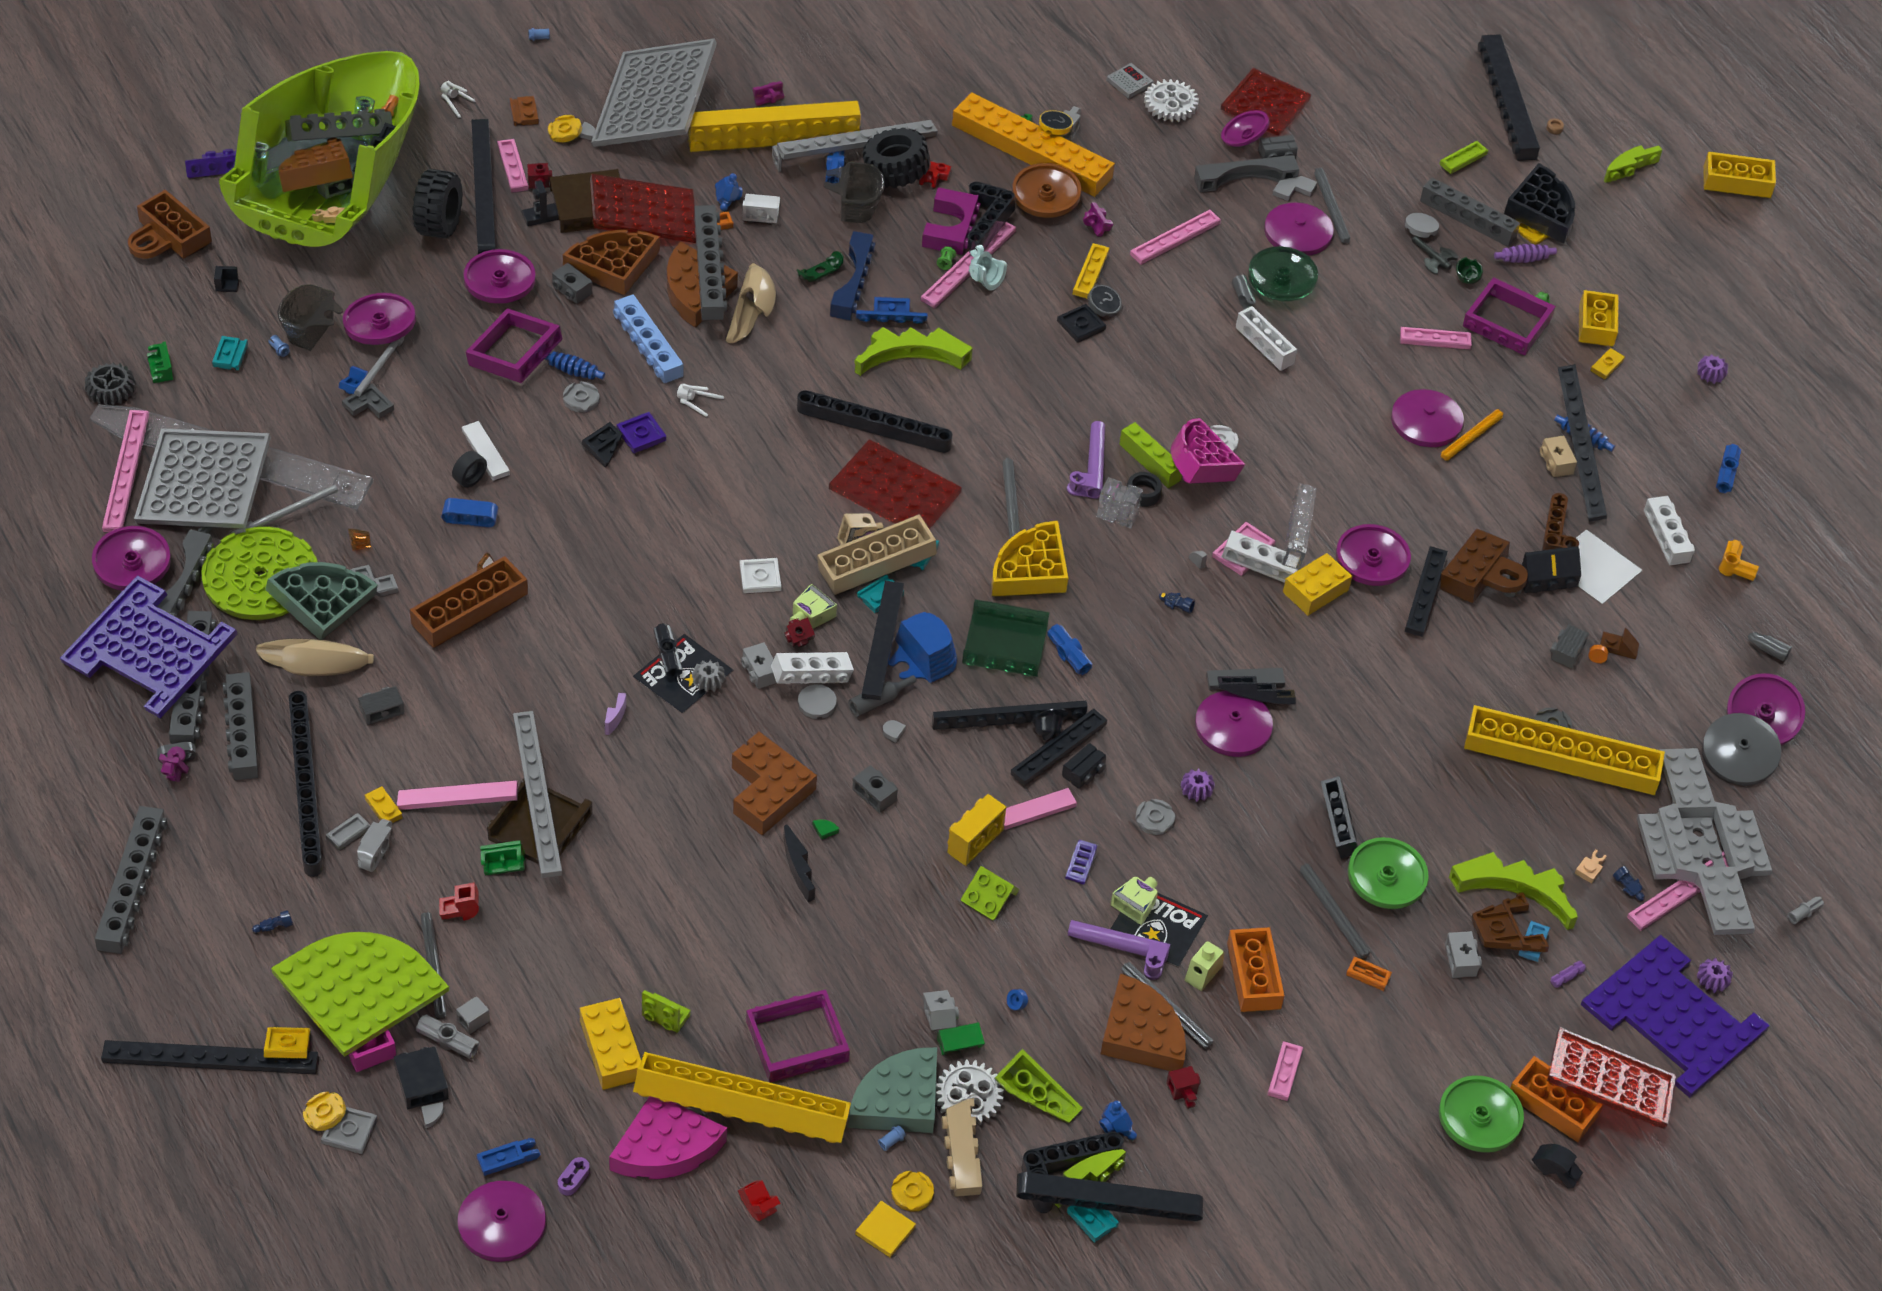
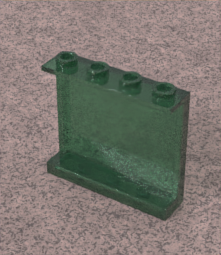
M975 599L966 645L963 650L962 663L1038 677L1050 612Z

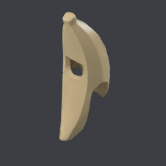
M752 263L746 272L726 337V342L735 343L746 337L751 332L760 313L763 312L767 317L772 312L776 297L775 285L769 273L755 263ZM749 291L754 295V302L750 301L747 297Z
M283 639L258 644L256 648L257 654L263 660L280 666L290 673L301 676L345 674L358 670L366 664H373L374 660L373 654H367L361 649L325 640Z

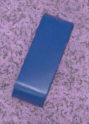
M448 498L444 502L441 518L447 523L492 527L495 525L499 508L492 502Z

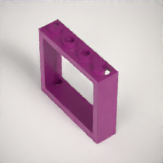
M1493 277L1465 314L1463 327L1525 356L1552 320L1556 306ZM1492 295L1539 317L1540 320L1527 338H1524L1475 314L1487 298Z
M507 308L465 353L469 366L522 383L563 338L559 325ZM511 325L543 335L516 364L484 354Z
M826 989L817 992L813 991L802 996H793L787 1000L774 1001L765 1006H755L753 1009L746 1010V1023L769 1083L849 1061L850 1049ZM821 1007L836 1046L771 1064L756 1024Z

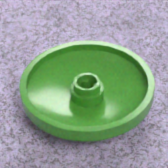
M1382 837L1367 840L1354 850L1348 865V877L1357 894L1367 902L1381 908L1399 909L1412 905L1422 896L1428 882V869L1422 856L1413 847L1397 839Z
M1467 1076L1456 1080L1445 1090L1439 1105L1440 1122L1449 1137L1459 1145L1477 1152H1495L1508 1147L1517 1139L1524 1122L1523 1107L1517 1095L1504 1083L1486 1076Z

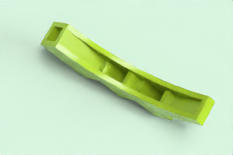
M882 327L879 331L873 333L871 345L867 347L866 351L856 357L854 361L855 373L861 376L867 370L880 363L900 358L933 359L950 364L961 370L972 360L973 348L939 327L927 337L911 327L906 332H902L900 336Z
M1494 852L1459 863L1451 868L1449 879L1458 893L1484 888L1506 890L1518 894L1524 893L1525 897L1534 900L1548 909L1558 918L1566 930L1572 929L1575 926L1578 918L1577 912L1571 907L1567 901V896L1562 892L1565 884L1564 879L1555 868L1534 875L1532 868L1526 864L1525 860L1503 867L1501 859L1497 858Z

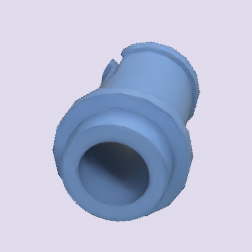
M549 28L529 29V40L549 39Z
M277 335L270 337L273 342L268 340V343L276 350V354L282 357L287 356L290 352L289 345L283 343Z
M893 1126L889 1133L878 1139V1143L884 1151H887L898 1141L904 1140L906 1134L900 1126Z

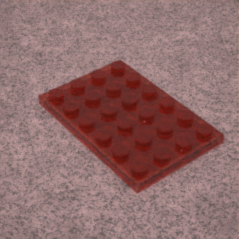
M591 174L590 185L594 228L611 231L627 230V233H638V231L660 236V238L696 243L693 189Z
M870 439L829 483L830 490L895 524L920 514L929 529L962 492L961 486Z
M1559 1027L1556 1033L1547 1081L1555 1086L1563 1087L1575 1094L1582 1095L1594 1102L1604 1104L1613 1110L1621 1111L1635 1119H1640L1654 1127L1665 1130L1669 1122L1676 1075Z

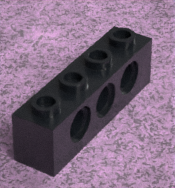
M1340 776L1321 781L1336 847L1340 857L1345 858L1352 856V853L1359 845L1345 788Z

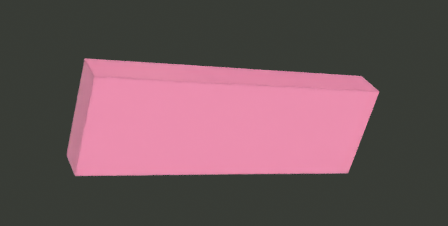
M1283 1041L1268 1096L1288 1101L1303 1047Z

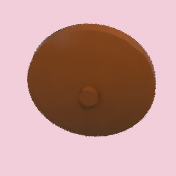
M1039 163L1024 168L1016 175L1013 181L1012 192L1015 194L1016 204L1025 212L1038 217L1053 218L1069 213L1078 205L1081 197V184L1072 171L1057 164Z

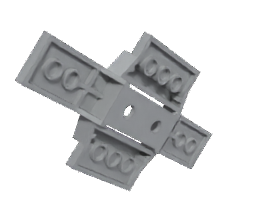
M1698 748L1660 749V751H1665L1662 767L1671 793L1672 805L1659 808L1657 814H1638L1637 817L1654 879H1678L1696 884L1700 888L1714 935L1754 933V923L1740 879L1750 876L1771 875L1772 868L1753 810L1737 811L1734 805L1714 801ZM1713 819H1714V822H1715V825H1716V828H1717V831H1718V834H1719V837H1720V841H1721V844H1722V847H1723V850H1724V853H1725V856H1726V860H1727V863H1728V866H1729V867H1726V865H1725V862H1724V859H1723V856H1722V851L1720 850L1719 843H1718V840H1717V836H1716L1715 831H1714V828H1713V824H1712ZM1693 831H1701L1703 836L1698 837ZM1711 860L1713 866L1707 867L1702 861Z

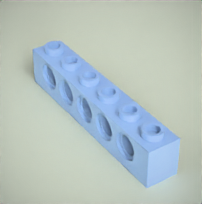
M634 294L614 301V317L619 319L623 330L629 333L631 341L636 343L640 354L646 357L648 365L653 367L656 376L664 384L683 377L682 361Z

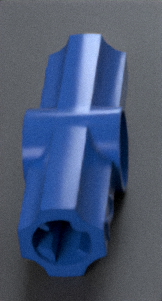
M845 150L829 152L827 155L825 182L830 186L840 184L842 172L844 171Z
M1731 444L1725 447L1716 484L1719 492L1726 493L1732 490L1741 454V449L1738 445Z
M1056 624L1052 626L1047 636L1057 647L1060 658L1063 661L1067 660L1077 674H1087L1092 668V663L1082 652L1080 642L1076 638L1072 639L1062 625Z

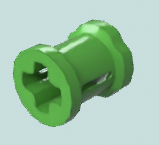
M944 247L941 250V257L937 259V266L943 270H949L952 267V260L956 257V251L951 247Z

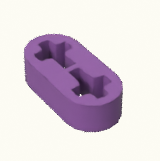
M578 1157L573 1159L558 1179V1190L561 1194L566 1196L574 1194L587 1178L589 1162L585 1158ZM581 1166H583V1170L580 1169V1170L576 1173V1167H577V1168H580ZM571 1180V1186L567 1185L566 1187H564V1183L568 1184Z

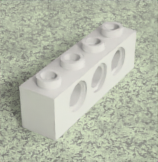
M1253 306L1238 313L1236 328L1280 371L1294 364L1297 349Z
M1668 496L1647 499L1644 512L1669 566L1690 563L1695 553L1694 545L1689 541L1688 533L1681 524V518L1677 515L1674 504L1671 503Z
M1233 530L1229 535L1221 558L1284 583L1288 576L1297 571L1301 561V557Z
M847 652L776 653L771 664L777 684L844 683L849 681L854 671Z

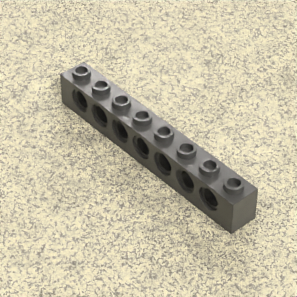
M716 205L694 206L702 320L723 319L724 312H727V301H723V299H726V288H722V286H725V276L721 275V273H724V263H720V261H723V251L719 250V248H722V238L718 237V235H721V226L717 225V223H720V213L716 212Z
M188 611L187 624L207 635L216 628V619H213L212 611ZM209 666L174 703L169 730L170 744L191 742L195 745L196 739L200 738V727H198V724H202L203 715L200 711L205 706L203 692H207V681L205 678L209 677Z
M139 806L95 936L97 951L122 954L124 946L128 945V933L134 927L135 912H139L140 897L145 894V882L151 876V864L156 861L157 846L161 845L162 831L167 827L168 819L165 818L164 809Z

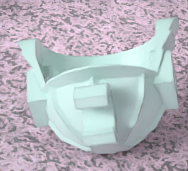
M978 245L975 247V250L970 251L974 258L971 260L968 271L972 279L982 283L986 289L995 290L1004 280L1007 263L1003 260L992 258L988 251H984L982 245Z

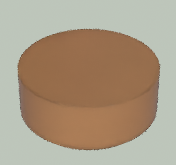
M1550 119L1546 129L1551 134H1560L1563 131L1564 123L1559 119Z

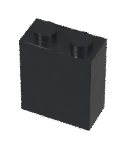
M435 1046L430 1048L424 1047L418 1051L405 1052L394 1056L395 1070L407 1110L449 1099L448 1086Z

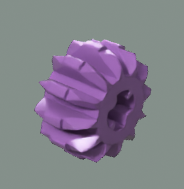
M1712 354L1709 357L1704 356L1698 363L1697 374L1701 376L1702 380H1707V383L1709 381L1713 384L1716 382L1721 383L1727 376L1728 364L1725 363V359H1720L1719 356L1714 357Z
M1199 768L1196 772L1191 769L1189 773H1185L1181 781L1183 795H1188L1189 800L1195 798L1196 802L1199 799L1205 801L1207 797H1211L1215 786L1212 775H1207V770L1200 772Z
M1715 957L1712 961L1707 959L1704 963L1700 964L1697 973V979L1700 980L1699 985H1705V989L1708 990L1710 988L1713 993L1717 990L1722 992L1730 986L1733 972L1730 971V965H1724V960L1718 962Z

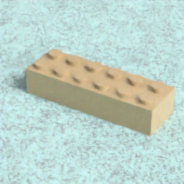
M919 514L818 554V568L830 589L836 595L936 555V539Z

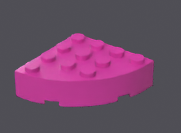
M1201 418L1191 419L1187 424H1184L1171 445L1172 459L1182 474L1183 480L1190 484L1235 481L1245 466V463Z
M649 1096L609 1156V1170L628 1177L636 1178V1176L649 1177V1179L675 1177L690 1172L699 1167V1164L707 1159H711L718 1153L727 1141V1127L675 1102H663L659 1098Z

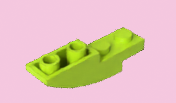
M1640 145L1622 153L1607 168L1604 182L1607 183L1634 175L1636 168L1659 162L1662 148L1658 145L1644 149Z
M1123 1149L1112 1150L1091 1156L1072 1166L1063 1173V1177L1106 1182L1110 1178V1174L1115 1170L1119 1171L1124 1166L1126 1151ZM1055 1204L1058 1208L1062 1206L1061 1204Z

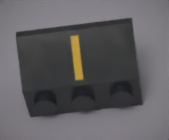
M1579 547L1525 552L1522 566L1527 570L1528 578L1527 584L1523 588L1524 593L1578 587L1581 578Z

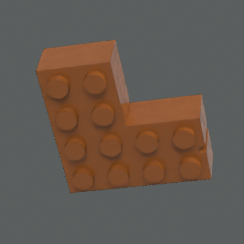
M757 732L747 741V745L743 744L732 753L731 768L752 783L733 799V814L762 836L816 790L817 775L761 732Z

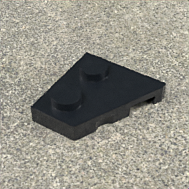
M609 422L583 439L582 445L604 467H607L622 438V433Z

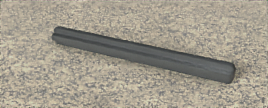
M1316 168L1314 174L1339 238L1343 244L1349 243L1351 237L1324 169Z
M1006 458V460H1003V473L1010 539L1020 532L1014 462L1012 459Z
M1308 863L1300 867L1301 874L1361 959L1367 958L1370 950Z
M430 912L422 913L421 923L427 962L441 977L432 914ZM444 995L433 1001L435 1017L437 1019L446 1017Z
M1127 962L1122 966L1121 971L1126 976L1149 985L1167 1000L1179 1017L1183 1029L1204 1049L1211 1046L1213 1040L1134 965Z

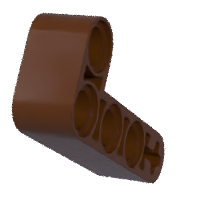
M1555 493L1552 495L1542 550L1579 547L1578 539L1562 535L1568 498L1565 494Z

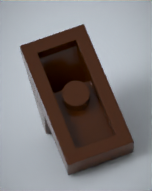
M1624 628L1622 636L1603 631L1600 645L1606 647L1609 653L1636 660L1640 643L1627 628Z

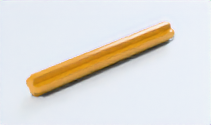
M1499 409L1493 411L1443 450L1441 458L1445 461L1451 459L1501 420L1503 412Z

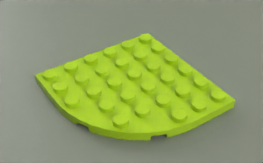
M348 932L323 938L306 946L271 968L274 976L344 1057L449 992V986L416 950L395 938L371 932Z

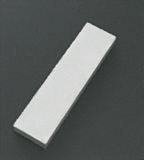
M477 421L462 426V432L473 450L486 459V471L491 479L494 481L510 475V470L480 422Z

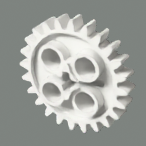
M1163 79V83L1157 81L1156 85L1152 83L1151 87L1147 88L1144 103L1145 108H1148V112H1152V116L1158 115V119L1163 117L1164 121L1170 119L1173 122L1176 119L1180 122V118L1186 120V116L1191 118V115L1195 114L1199 98H1197L1198 94L1194 93L1195 89H1190V85L1184 86L1185 82L1179 84L1178 80L1174 83L1172 79L1169 82Z
M968 1060L965 1061V1065L957 1061L956 1068L950 1064L949 1071L944 1069L943 1076L938 1077L939 1083L936 1084V1090L938 1091L935 1093V1098H939L937 1105H943L940 1112H946L947 1108L974 1098V1104L978 1105L979 1108L972 1109L971 1117H976L979 1126L982 1124V1119L989 1122L990 1116H996V1110H1000L1001 1107L999 1103L1003 1101V1097L1000 1095H1003L1004 1089L999 1088L1001 1085L994 1079L997 1074L991 1075L992 1068L985 1070V1063L981 1064L980 1067L977 1066L976 1060L973 1062V1065H970ZM960 1078H967L969 1082L964 1083L960 1081ZM979 1087H986L988 1091L983 1092L979 1090ZM957 1095L960 1099L954 1100L950 1096Z

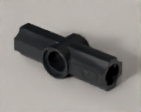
M665 623L658 624L653 631L659 650V659L662 661L666 676L677 678L682 674L677 644L673 639L670 625Z

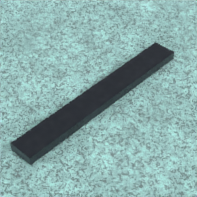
M885 581L861 698L881 700L904 583Z

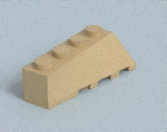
M974 1098L947 1108L945 1116H942V1128L946 1129L947 1136H944L945 1149H949L950 1155L947 1156V1168L952 1171V1176L949 1177L950 1189H954L955 1197L980 1195L982 1190L980 1159L976 1158V1155H978V1138H973V1135L976 1133V1117H971Z

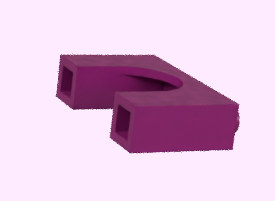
M938 187L934 198L933 211L955 216L961 220V223L955 226L926 223L922 236V247L940 251L944 247H951L956 251V254L962 255L964 248H968L967 236L973 229L972 225L976 223L977 215L975 214L979 213L981 203H978V195Z

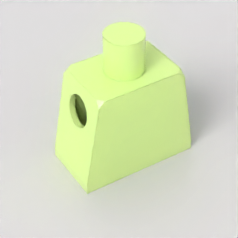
M1208 941L1205 942L1191 959L1185 981L1202 991L1222 968L1224 951Z

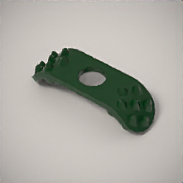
M834 251L830 257L826 258V261L807 270L797 269L796 271L799 277L802 275L804 281L807 279L808 282H813L837 271L842 266L844 257L840 251ZM817 269L825 270L823 273L816 272Z

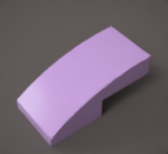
M618 693L616 708L608 707L605 735H610L616 729L626 709L625 693Z

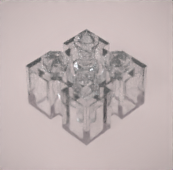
M1108 477L1100 492V505L1098 506L1097 517L1108 520L1110 523H1114L1117 520L1119 525L1132 528L1139 514L1143 489L1128 485V487L1123 486L1121 481Z

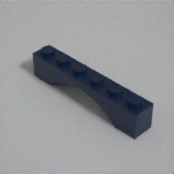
M853 231L849 243V257L853 261L855 272L847 284L834 292L830 304V317L851 320L852 314H856V301H860V289H863L865 279L863 278L868 275L869 267L867 265H871V252H875L876 242H873L874 235Z

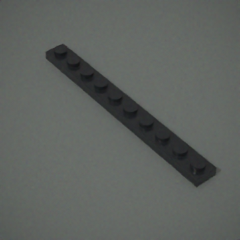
M1576 364L1558 367L1589 522L1607 519Z
M105 1040L101 1060L102 1063L316 1074L319 1056L318 1052L308 1051L307 1058H264V1049Z

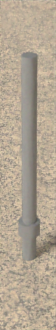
M404 337L390 343L354 391L356 396H361L396 347L402 344Z
M333 485L254 522L249 521L247 522L246 529L262 527L338 492L336 485ZM239 528L237 530L232 531L231 533H234L236 535L238 533L245 532V529Z

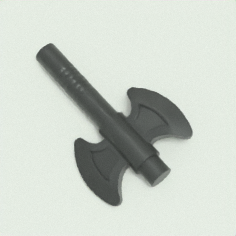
M1418 236L1412 238V241L1432 257V259L1425 258L1424 263L1426 268L1434 274H1438L1440 266L1449 271L1452 268L1449 260H1458L1457 254L1448 248L1440 247L1441 253L1439 254Z

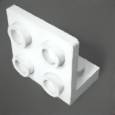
M746 194L745 201L743 200L742 220L777 223L780 197Z

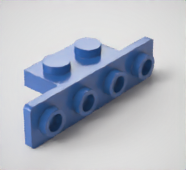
M874 297V311H856V319L864 322L874 319L878 322L895 320L897 323L913 321V323L920 324L927 321L928 313L910 312V298Z

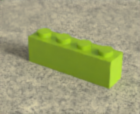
M1136 422L1121 430L1119 445L1150 473L1156 475L1165 487L1170 488L1181 481L1182 474L1177 469L1171 454Z

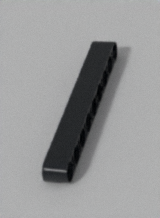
M808 390L798 393L797 411L803 415L942 453L951 450L953 434L949 429Z
M1030 1172L1017 1174L1016 1197L1023 1200L1185 1221H1200L1203 1219V1196L1198 1194Z

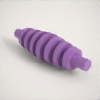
M1522 244V246H1512L1509 249L1503 248L1502 252L1494 253V258L1503 259L1504 262L1529 263V261L1534 262L1535 260L1548 259L1549 255L1557 254V249L1549 248L1547 245Z

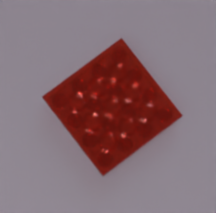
M1253 68L1221 104L1220 110L1233 116L1253 110L1263 111L1269 118V126L1266 131L1280 136L1309 102L1311 94Z

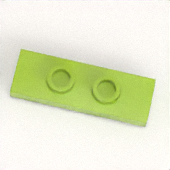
M1475 141L1441 159L1439 165L1452 174L1487 155L1488 149L1478 141Z

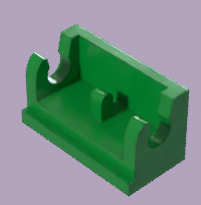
M166 341L161 344L150 345L148 347L149 351L157 350L147 354L153 383L173 380Z
M520 840L480 846L481 866L484 865L485 876L525 870V851Z
M979 1022L939 1030L937 1035L942 1055L950 1051L975 1046L980 1048L985 1045Z

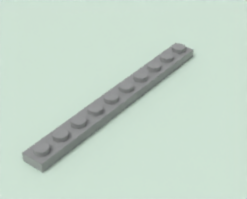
M931 120L782 142L777 143L776 149L784 160L862 148L870 138H874V135L880 134L884 130H892L891 128H910L915 130V132L918 131L925 138L937 136L938 130Z
M533 711L513 713L541 878L562 876Z

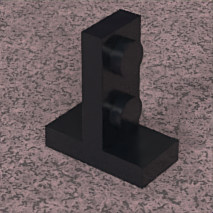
M542 180L535 181V189L532 190L535 199L533 208L522 210L527 227L559 220L555 203L547 204V192Z

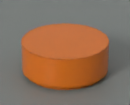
M1593 645L1589 650V659L1595 663L1605 662L1608 657L1607 648L1602 645Z

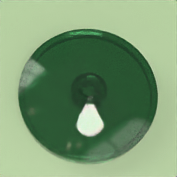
M1283 246L1269 247L1253 256L1249 264L1248 278L1252 286L1268 298L1278 301H1295L1305 298L1313 292L1318 281V269L1308 255L1297 249Z

